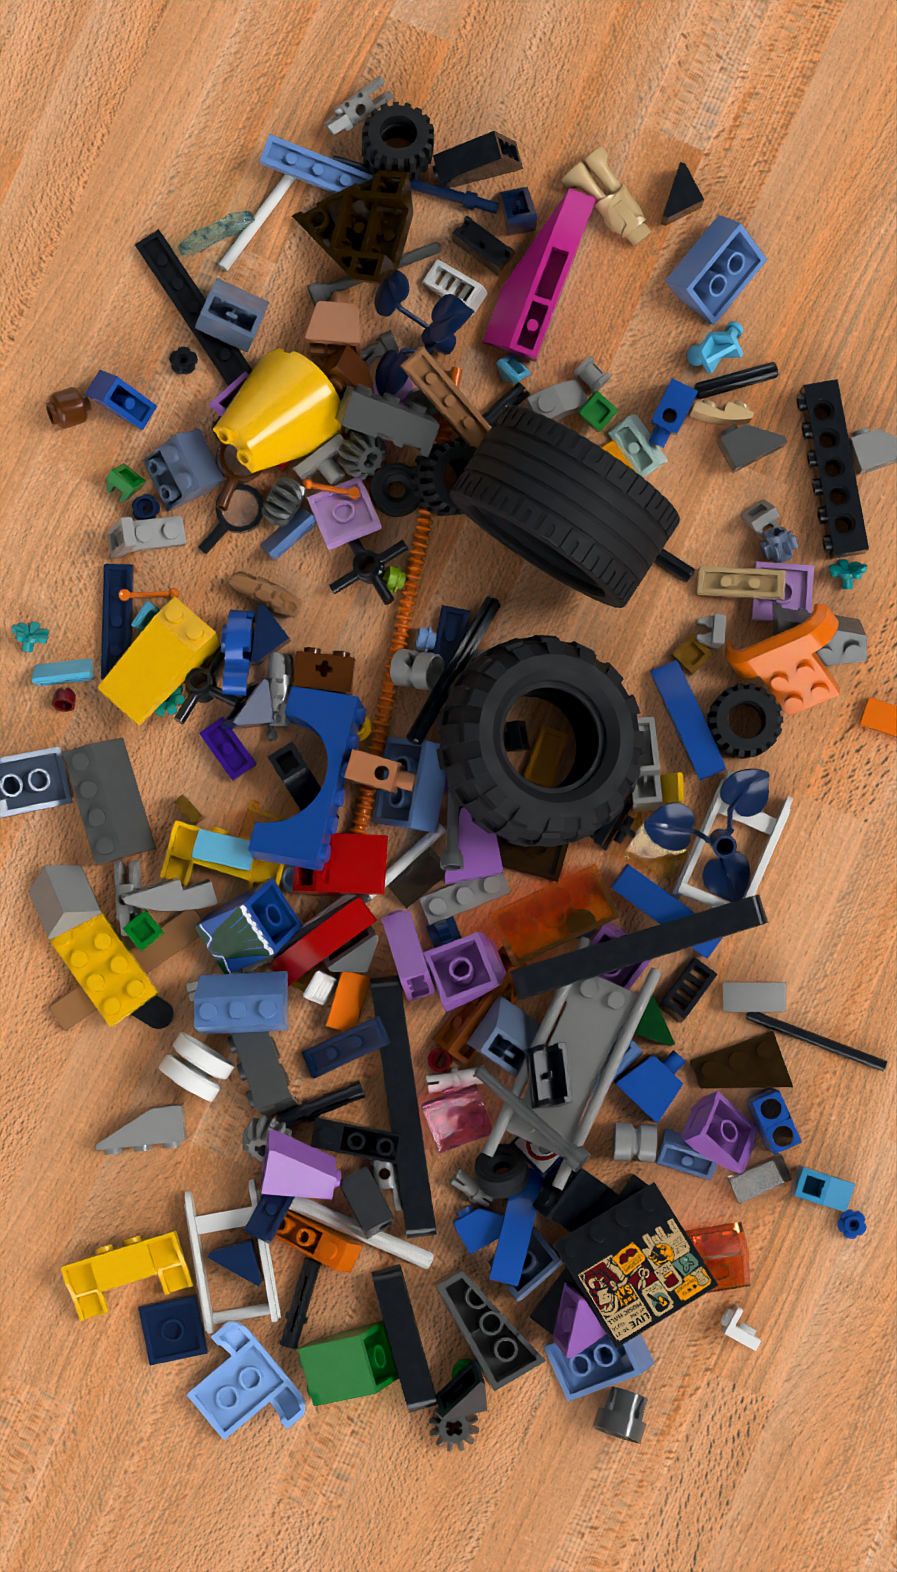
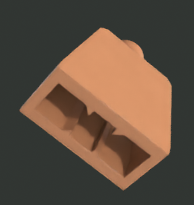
M335 291L331 295V302L319 301L316 303L305 335L306 355L328 357L348 344L361 358L358 305L348 303L349 296L345 292Z
M352 749L344 778L353 782L397 794L399 788L413 792L417 782V775L404 771L405 766L401 763ZM388 770V778L385 780L382 779L384 771Z

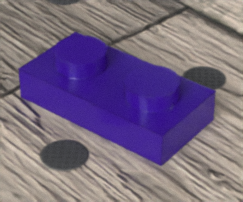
M221 717L199 734L232 781H235L257 764L232 729L224 730L221 727L225 720L224 717Z

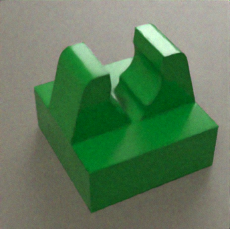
M594 391L577 411V414L596 432H601L618 412V409L599 391Z
M123 463L112 469L108 474L106 490L111 493L118 488L122 491L119 501L124 502L141 490L146 480Z
M144 910L122 928L142 952L165 934L147 910Z

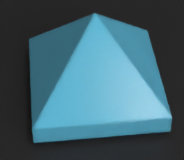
M512 353L496 362L501 379L504 382L517 384L531 374Z
M146 600L131 625L142 632L160 609Z

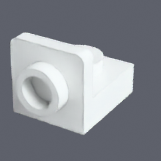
M736 1304L732 1310L727 1308L720 1321V1324L723 1325L721 1331L756 1351L761 1342L755 1336L757 1330L743 1322L739 1326L736 1325L743 1313V1309Z

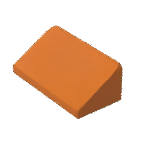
M341 972L326 1023L327 1027L347 1031L357 1026L371 977L354 972Z

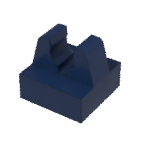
M453 916L426 926L434 948L462 938Z

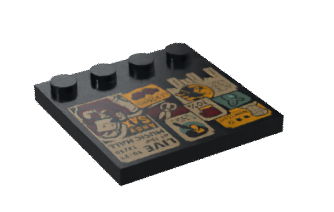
M655 1182L553 1243L554 1248L615 1349L718 1287V1283Z

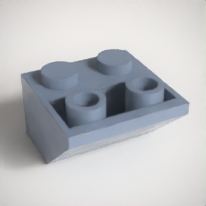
M216 278L199 315L195 329L248 352L269 302Z
M200 429L175 434L143 460L167 512L209 493L225 481Z
M498 995L467 1042V1045L512 1076L517 1077L526 1058L525 1049L531 1047L541 1024L504 997Z

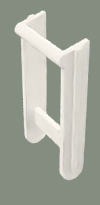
M728 770L724 779H721L699 831L707 836L717 813L727 817V809L730 805L721 800L720 789L723 782L734 773L733 771ZM786 796L777 818L762 812L754 816L744 817L740 816L735 809L733 810V820L769 835L742 899L754 896L790 814V806L793 801L791 796ZM697 836L672 895L677 900L684 895L712 908L728 904L730 902L687 884L705 843L703 839Z
M255 1179L249 1180L251 1207L202 1216L196 1215L192 1191H185L186 1203L184 1208L204 1327L207 1334L214 1332L215 1324L270 1314L272 1322H276L278 1318H281L270 1247L268 1243L258 1239L269 1303L214 1313L212 1311L200 1234L246 1226L261 1199L260 1190H257Z

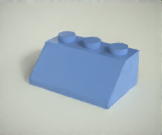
M718 215L666 278L665 282L683 303L707 322L715 325L764 265L767 258L740 222Z
M387 737L383 758L404 765V771L417 775V782L413 792L399 788L397 794L377 789L371 822L436 833L446 780L445 770H440L436 752L440 744L424 740L421 745L417 746L405 738ZM388 770L384 771L382 779L385 780L388 778Z
M288 972L199 976L194 997V1028L201 1035L289 1030Z

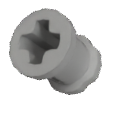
M589 356L575 369L573 375L575 377L579 376L591 388L590 392L593 394L594 391H598L606 384L611 375L609 373L605 374L593 362L594 358Z

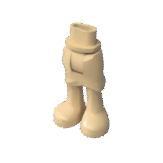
M602 146L586 157L583 163L580 162L570 170L561 182L567 188L579 187L587 195L595 197L594 207L603 216L602 219L605 225L612 232L620 234L623 239L627 237L635 247L652 232L645 224L647 219L644 217L636 200L628 192L625 184L621 185L607 164L609 155ZM587 168L597 175L611 195L605 196L591 177Z

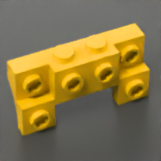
M175 820L159 877L166 879L177 877L180 879L181 884L188 886L195 864L248 880L247 891L271 877L277 886L280 887L285 864L253 858L251 871L192 858L199 829L202 828ZM212 826L210 831L223 835H228L229 831ZM240 835L239 837L241 839L251 840V838L243 835Z
M172 1230L141 1239L140 1235L124 1239V1245L113 1248L112 1243L96 1248V1254L62 1265L60 1268L65 1285L73 1299L80 1322L110 1312L104 1291L154 1276L157 1273L165 1295L194 1286L177 1231Z

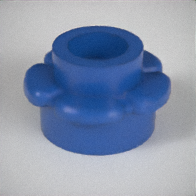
M849 1209L841 1214L837 1226L846 1238L855 1239L866 1231L867 1226L864 1222L866 1218L860 1211L854 1212ZM850 1222H855V1226L851 1227Z

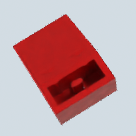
M335 833L331 835L329 843L331 846L329 861L324 862L322 871L294 866L292 892L311 896L384 895L388 836Z

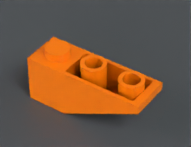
M289 1209L274 1236L333 1270L348 1273L352 1272L363 1248L361 1244Z

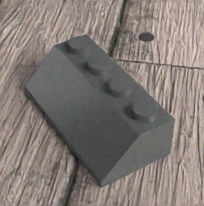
M124 738L92 743L63 752L96 865L101 866L156 849Z

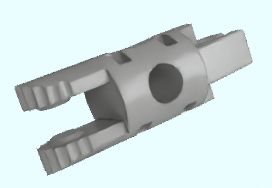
M381 75L333 109L335 114L324 122L329 133L335 135L344 128L346 131H349L367 118L375 108L378 110L381 105L394 98L390 91L382 93L373 101L369 97V95L384 84Z
M275 651L271 652L268 660L267 681H269L274 723L269 725L273 727H289L290 721L285 714V709L291 687L293 686V658L290 654H281V652Z
M139 860L131 861L129 884H126L124 863L122 861L114 862L116 919L120 921L121 936H128L122 928L142 913L140 907L125 904L121 898L122 894L141 888Z
M369 1159L372 1176L379 1190L382 1193V1189L393 1188V1205L396 1211L403 1210L396 1164ZM386 1168L390 1171L388 1179L380 1177L379 1172L381 1169Z

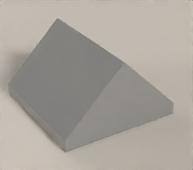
M81 865L44 866L28 891L49 940L102 914Z

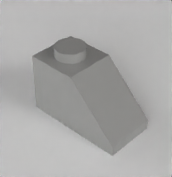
M578 379L552 385L528 397L526 406L529 410H533L558 422L576 413L588 398Z
M868 427L852 433L853 437L849 439L857 476L897 463V437L880 429L869 431Z

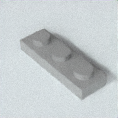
M502 873V875L458 882L423 896L419 900L429 925L508 895L511 892Z

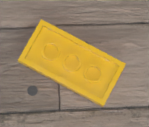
M103 912L49 940L109 1027H114L160 993Z

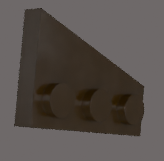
M773 1031L690 1060L699 1088L793 1087Z

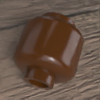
M70 387L51 394L49 402L46 403V410L53 425L57 424L60 428L67 429L82 424L87 420V411L91 410V404L87 395H81L77 388Z

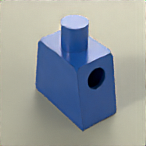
M673 378L671 379L652 417L651 424L655 425L648 441L664 448L670 434H678L697 396V390ZM667 411H672L676 415L671 423L663 419Z
M674 1050L662 1062L651 1054L619 1077L614 1083L657 1123L683 1086V1083L674 1074L686 1061Z

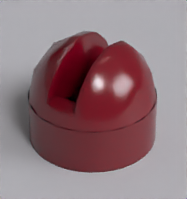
M62 687L57 689L53 695L52 706L62 712L74 710L76 703L75 692L69 687L65 690Z
M436 1048L429 1053L428 1064L434 1071H446L452 1064V1055L443 1048ZM445 1053L446 1057L441 1067L437 1066L442 1054Z

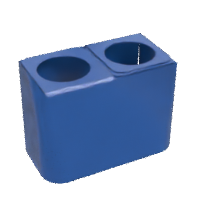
M767 1088L751 1095L747 1099L748 1110L767 1150L775 1155L802 1143L779 1090ZM768 1098H774L781 1104V1113L775 1119H767L761 1113V1104ZM779 1126L789 1127L794 1136L791 1144L784 1147L778 1146L773 1140L774 1130Z

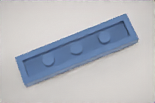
M271 134L268 136L259 161L261 165L334 194L355 183L360 185L373 178L368 173Z

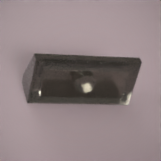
M429 847L387 885L406 909L444 877L445 870L440 868V857Z
M777 1153L747 1167L743 1174L734 1173L726 1177L739 1204L792 1180L781 1153Z

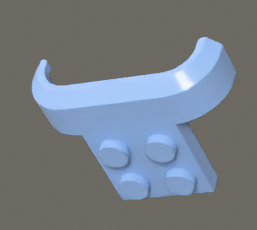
M228 1321L211 1336L218 1346L224 1347L231 1356L187 1392L186 1395L223 1440L227 1439L269 1402L277 1411L280 1422L286 1429L304 1416L306 1402L301 1392L244 1324Z

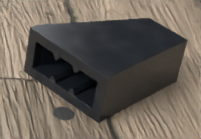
M496 131L489 132L433 155L435 162L433 172L436 179L441 184L451 188L523 169L516 141Z

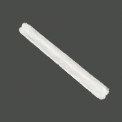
M295 1197L289 1208L294 1212L425 1269H428L433 1261L434 1255L431 1252L383 1231L366 1239L357 1220L305 1197Z

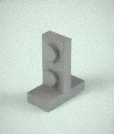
M132 516L122 517L107 530L111 559L122 558L129 552L181 547L187 544L182 516L133 521Z

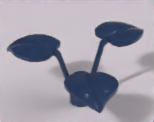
M396 270L380 283L374 300L377 313L388 317L397 308L398 311L425 328L421 340L430 355H432L433 351L443 355L450 354L456 345L454 333L471 317L474 310L467 306L459 297L453 294H446L435 304L431 313L433 322L429 325L401 305V302L409 294V281L401 271ZM403 348L399 353L390 349L384 354L378 363L375 375L376 387L380 396L383 397L384 393L395 395L403 387L409 376L399 365L408 358L406 354H413L418 348Z
M744 769L733 773L723 782L720 789V798L723 802L730 805L727 809V828L716 829L710 836L692 828L695 821L694 814L686 805L678 802L667 803L658 808L645 819L644 829L654 843L671 851L685 849L690 843V834H694L706 843H709V846L720 858H712L706 863L702 872L705 886L713 894L730 902L741 900L748 886L750 866L747 858L741 852L736 851L737 843L732 837L734 832L732 828L733 810L735 809L740 816L744 817L760 813L768 801L770 774L761 769Z

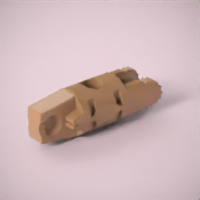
M239 571L230 578L229 583L234 590L248 596L247 599L257 604L265 605L271 611L294 618L302 606L303 601L285 588L261 576L256 577L250 573L247 574L246 572Z

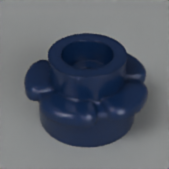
M144 494L133 501L132 508L134 511L132 514L136 520L155 519L156 515L160 512V504L154 500L155 498L152 495ZM145 506H148L149 509L148 511H144L143 508Z

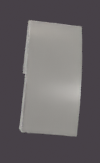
M723 982V1012L786 1011V982Z

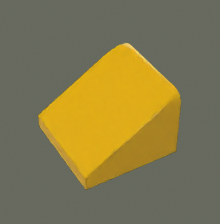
M682 772L660 775L662 804L683 802L685 799Z

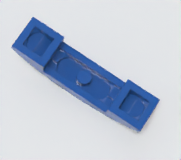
M529 1168L530 1177L527 1186L517 1195L508 1198L489 1275L490 1280L518 1286L537 1210L532 1204L541 1191L544 1175L542 1171Z

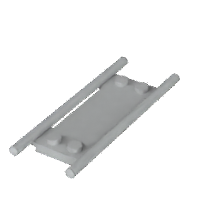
M581 936L575 951L589 947L592 941ZM651 967L639 995L598 976L556 990L530 1048L546 1043L564 1001L568 1002L548 1046L556 1043H566L572 1103L561 1107L532 1109L530 1088H528L524 1098H520L528 1082L526 1058L510 1091L571 1145L583 1146L662 973ZM504 1103L482 1153L493 1157L506 1130L561 1157L564 1156L559 1149L507 1103ZM563 1159L552 1183V1186L563 1190L572 1171L566 1165L565 1159Z

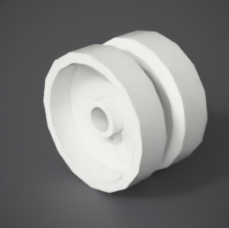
M180 1032L173 1043V1047L185 1060L174 1054H167L158 1068L182 1088L212 1102L221 1088L217 1081L208 1074L218 1079H227L235 1065L206 1044L184 1032Z

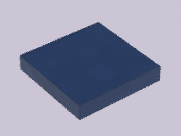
M197 1294L138 1307L150 1366L208 1354Z

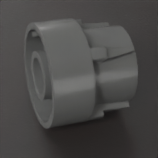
M612 1386L605 1407H599L592 1427L617 1438L641 1444L647 1425L642 1422L648 1399L634 1392Z

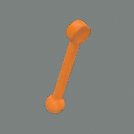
M309 478L302 481V486L306 490L315 488L349 495L353 500L360 497V491L357 487L345 489L314 483Z
M172 588L169 591L129 592L127 589H122L118 596L121 601H127L129 598L169 597L172 599L174 596L176 598L179 597V591L176 588Z

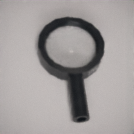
M237 483L227 511H222L215 507L220 523L198 548L207 554L228 530L233 533L243 534L251 532L258 527L264 518L261 512L264 502L259 492L248 484Z

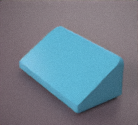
M87 658L37 664L34 667L32 683L41 687L92 681L95 679L93 661Z
M199 829L191 856L192 858L251 871L254 858L248 851L250 840Z

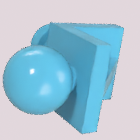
M732 321L728 323L725 331L709 332L701 345H693L688 349L686 354L688 362L693 366L704 365L708 374L713 373L722 358L742 357L744 353L737 341L743 333L741 324Z

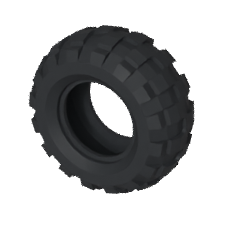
M534 635L521 639L514 638L498 644L474 658L472 663L457 675L449 687V696L444 707L440 708L436 727L440 734V747L436 749L440 770H445L451 785L448 791L458 807H465L471 814V817H473L471 819L472 822L488 834H497L503 837L507 843L524 847L544 846L547 848L576 842L593 835L597 829L605 824H609L623 810L625 798L634 792L641 774V767L637 766L640 755H643L645 752L644 731L639 730L637 714L641 712L634 695L629 696L621 683L624 680L623 677L609 662L602 663L596 659L597 655L594 654L595 652L592 649L575 641L571 643L560 641L556 636ZM520 697H536L552 703L563 712L573 728L576 739L575 761L568 776L555 788L541 787L526 780L515 770L505 751L503 741L505 720L508 712Z

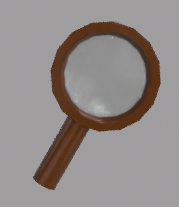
M221 442L216 452V463L222 475L227 479L216 507L219 510L227 511L237 483H249L258 477L263 470L251 473L246 466L239 462L237 449L232 444L226 445Z

